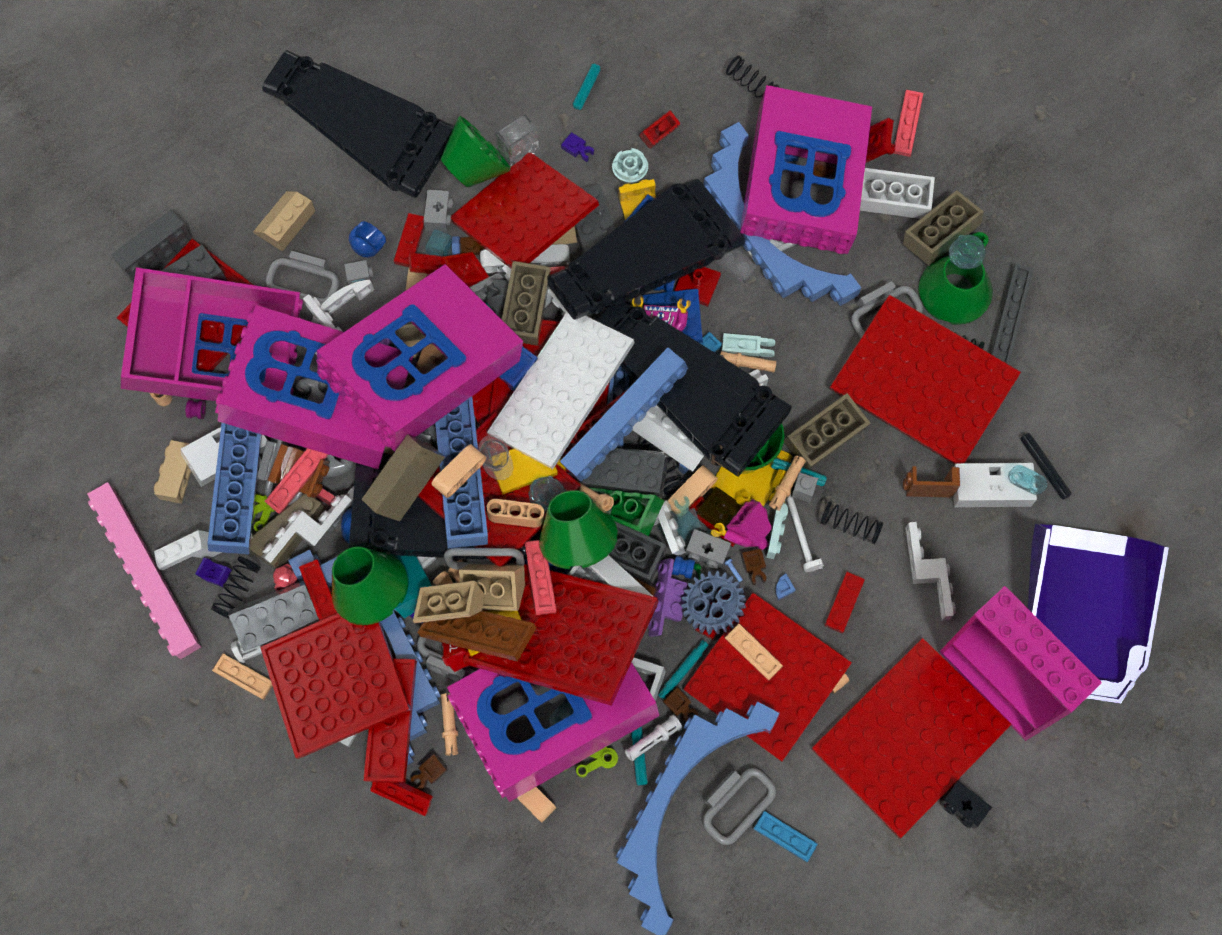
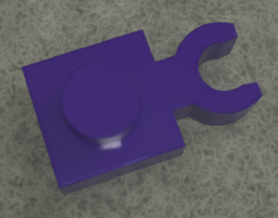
M572 132L561 144V149L575 158L578 154L581 155V158L586 162L589 161V157L585 155L586 153L594 155V149L586 146V141Z

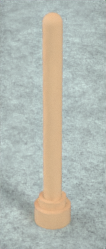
M578 482L581 485L578 491L589 495L604 511H609L613 507L614 499L611 496L598 494Z

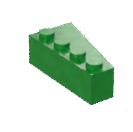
M588 487L598 494H607L614 499L613 507L609 511H605L614 522L649 537L664 503L663 499L651 494L644 495L634 492L627 493Z

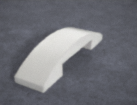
M363 280L343 287L332 294L321 305L320 309L324 313L328 312L330 315L354 296L359 301L374 291L372 282L370 280ZM313 316L311 322L320 324L318 320Z

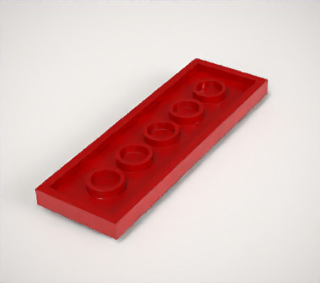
M393 659L411 711L369 728L363 779L365 782L406 783L417 667L415 659Z

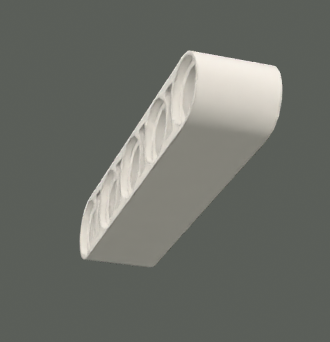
M565 244L551 245L529 264L547 267L565 266L566 268L570 264L569 246ZM487 250L480 252V264L487 273L505 272L502 269L505 265Z

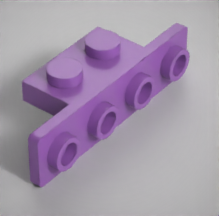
M671 558L662 560L658 566L659 574L655 585L658 589L655 597L658 598L659 602L648 625V636L651 637L662 635L665 618L676 622L682 620L683 609L681 605L684 602L681 598L686 596L684 590H687V583L671 578L674 559Z

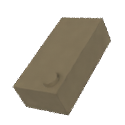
M956 190L905 231L903 245L930 266L981 225L984 211Z
M513 261L502 321L523 340V343L538 346L549 288L547 277L551 275V267Z
M847 393L788 435L784 443L794 456H798V459L802 457L806 460L803 468L810 470L870 425V422Z
M407 434L362 500L375 513L400 521L445 457L431 444Z

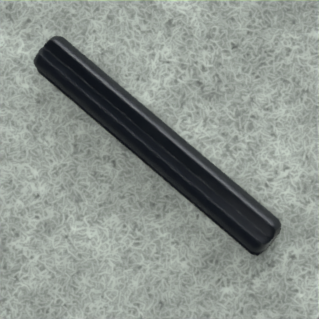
M1030 433L1023 435L1021 441L1061 499L1064 500L1072 495L1071 491Z

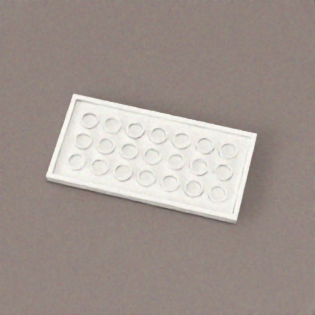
M567 312L537 356L536 362L527 371L488 430V435L553 470L634 345V339L587 316L574 320Z

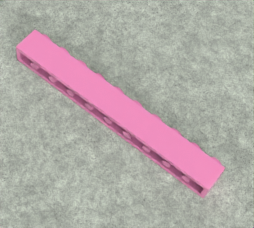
M107 482L87 493L90 498L88 504L93 511H97L99 516L96 518L99 524L107 529L105 535L111 543L114 542L116 546L114 551L118 558H122L125 562L122 566L128 575H132L133 580L131 582L137 591L140 590L142 603L145 607L149 606L151 610L149 615L154 623L157 622L160 626V629H158L160 636L163 640L167 639L169 643L167 648L170 654L182 659L201 648L202 646L160 570L157 569L155 561L115 489Z

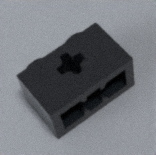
M959 781L953 784L940 802L944 805L943 809L947 813L958 816L961 819L960 822L969 829L971 827L973 829L977 828L992 808V806ZM966 802L968 804L966 806L967 810L964 811L962 804Z

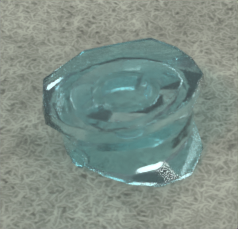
M960 235L949 248L950 261L961 269H972L980 266L986 254L982 241L974 235Z
M552 476L541 477L534 480L531 484L529 499L531 503L541 505L544 513H547L551 500L560 493L566 492V489Z

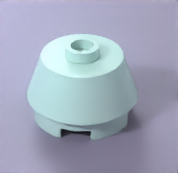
M631 148V150L620 151L615 156L612 169L615 176L622 183L635 184L646 175L648 162L641 151Z

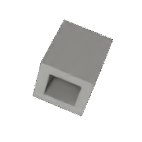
M366 260L344 264L349 285L363 280L371 281V277H374L372 266L368 267Z
M799 473L792 497L810 503L818 478Z

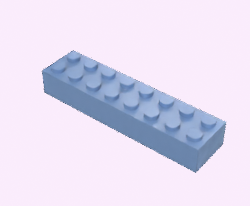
M472 396L435 423L437 448L445 457L439 465L440 472L468 445L472 444L478 449ZM479 468L452 496L446 498L442 494L448 548L488 545L481 471Z
M225 423L221 424L207 543L208 551L249 554L262 434Z

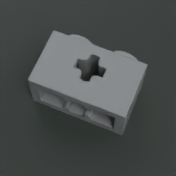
M427 190L424 214L426 231L447 232L448 225H451L452 222L450 219L452 215L449 212L450 209H453V198L450 197L449 191Z
M694 529L685 555L688 556V559L695 560V562L702 561L707 563L706 565L712 569H722L731 543ZM707 548L710 549L708 554L704 553Z

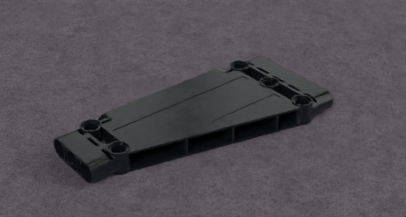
M288 50L283 52L262 86L264 93L282 100L286 106L307 121L390 190L401 191L414 198L418 197L441 160L454 125L438 119L433 112H425L423 108L326 63L317 64L309 56L302 57Z
M694 179L684 184L675 183L571 262L568 268L547 277L548 285L569 315L576 320L590 313L598 314L608 305L610 307L618 306L688 275L696 269L706 267L714 260L722 259L724 254L744 246L745 238L699 179Z
M627 302L615 307L609 306L597 320V322L634 339V345L620 365L634 382L667 348L671 349L685 361L688 367L686 374L673 384L672 389L668 393H664L661 396L657 406L713 465L722 466L737 477L742 474L792 409V405L774 395L768 386H760L757 379L659 317L648 316L641 307H634ZM714 452H720L722 454L716 455Z
M381 459L379 469H376V472L375 468L356 463L349 548L363 547L383 553L390 552L397 556L444 558V553L451 549L447 547L445 520L418 496L400 521L375 513L362 500L390 459ZM542 528L529 541L539 540ZM378 540L385 541L382 545L375 544ZM468 546V547H458V548H475V547H474V546ZM523 546L519 551L522 552L524 560H526L525 546ZM452 556L459 559L489 560L486 556ZM512 557L509 561H516V558Z

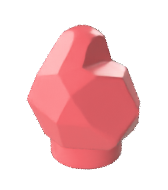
M285 564L275 569L273 578L276 591L297 583V577L291 565Z

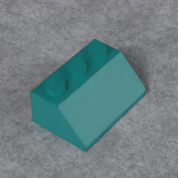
M390 554L403 564L408 574L409 586L406 597L402 604L399 603L395 608L405 619L415 612L420 588L430 587L432 584L418 557Z

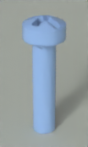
M726 560L724 562L725 566L728 565L738 582L743 581L732 564L733 560Z

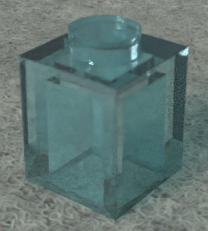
M435 229L425 247L427 255L447 256L452 247V237Z

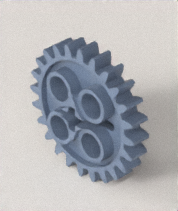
M709 571L708 577L701 573L700 580L694 577L695 584L688 583L690 590H684L687 596L681 598L685 603L681 607L683 610H686L683 614L685 617H688V623H693L694 629L699 627L701 633L707 629L709 635L712 633V630L719 634V629L721 628L724 632H727L726 626L728 625L734 628L732 622L739 623L740 621L737 616H743L744 613L741 609L746 608L745 603H743L746 598L745 595H742L744 591L743 588H739V582L734 583L735 579L733 576L728 579L727 573H724L721 577L719 571L715 573V576H712ZM707 588H713L712 592L704 593ZM724 595H731L728 600H722ZM698 606H705L702 611H696ZM717 612H723L721 617H714Z

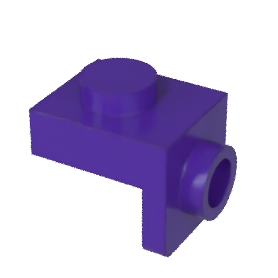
M204 557L195 574L208 583L223 587L232 570Z

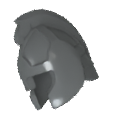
M495 279L493 280V286L498 291L488 287L486 284L484 285V291L487 295V304L502 320L509 282Z

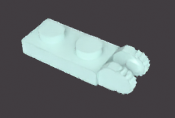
M724 333L722 351L732 354L742 353L741 355L774 357L775 352L773 350L761 349L760 345L771 347L775 345V340L761 338V336Z
M784 503L780 511H775L766 558L774 559L776 553H780L782 542H778L779 535L783 536L785 524H782L788 514V507Z

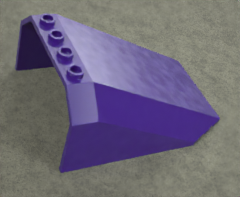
M1035 524L1031 547L1028 609L1102 682L1087 698L1121 704L1127 692L1135 685V681L1148 668L1169 547L1153 541L1049 524Z

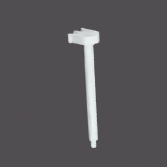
M790 494L787 497V502L806 563L803 565L804 571L811 572L823 569L824 565L821 558L814 561L812 559L794 499Z

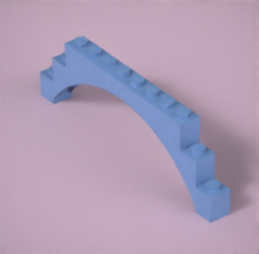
M738 122L721 131L719 143L723 149L713 154L711 167L715 173L705 177L703 185L740 230L744 202L739 188L738 161L742 148L747 145L749 135ZM743 234L745 238L744 249L751 252L754 263L761 267L765 278L771 281L775 292L780 294L782 298L801 288L803 295L809 298L811 302L830 292L833 301H837L841 306L859 295L861 287L852 274L845 276L816 270L790 258L763 237Z
M308 550L288 560L297 579L301 582L304 579L299 566L318 559L327 584L332 587V567L336 558L322 564L318 555H313ZM370 572L362 575L355 584L365 579ZM394 609L393 614L380 621L390 639L396 659H415L417 661L410 741L427 733L425 727L428 724L424 716H419V714L440 704L438 698L441 696L437 687L431 686L429 680L432 677L427 668L423 670L420 664L423 662V659L418 651L414 652L412 645L415 643L410 634H405L403 628L406 625L401 616L397 618L394 612L396 610ZM410 744L407 765L414 762L412 756L415 754Z
M759 702L755 706H750L746 715L749 719L726 708L724 713L720 711L715 720L718 723L717 726L697 715H694L693 719L689 718L684 726V729H686L684 736H679L674 746L677 749L674 755L670 754L665 762L667 768L664 774L660 772L655 781L658 784L655 791H650L645 801L648 804L645 810L641 809L636 817L638 823L635 829L631 828L626 836L628 842L625 848L621 846L616 855L618 864L638 874L637 879L633 877L628 886V889L631 890L629 895L650 906V909H645L640 918L643 922L641 926L656 935H667L674 919L669 917L663 902L657 872L659 832L669 802L688 773L717 748L746 735L764 731L770 734L779 717V713Z

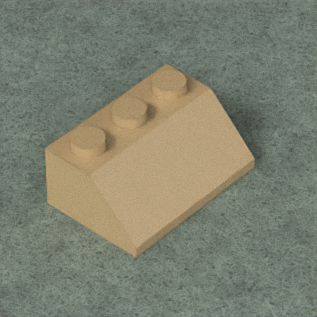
M286 191L253 233L283 252L314 214L315 208L312 201L298 192Z
M468 564L459 569L460 583L476 581L485 594L483 610H519L525 587L524 566L503 565L499 567L488 564Z
M476 581L422 587L419 591L413 622L421 623L470 617L482 611L485 594Z

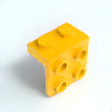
M645 179L639 183H628L619 187L618 198L625 221L648 194L656 198L654 179Z

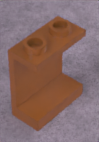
M281 444L267 481L279 484L305 451ZM320 459L315 473L299 492L307 494L308 497L316 498L322 490V480L329 472L330 467L328 464L330 461Z
M912 466L911 470L906 474V479H903V490H906V496L953 498L960 487V467H951L944 478V482L917 481L916 466Z

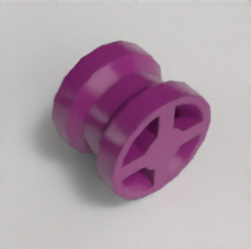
M188 400L185 409L186 417L190 419L193 417L204 419L206 414L205 401L195 402L194 400Z

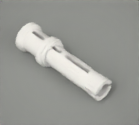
M671 715L663 724L656 725L653 732L625 750L628 759L634 761V759L660 741H667L670 735L676 731L680 732L682 730L680 721L674 715Z

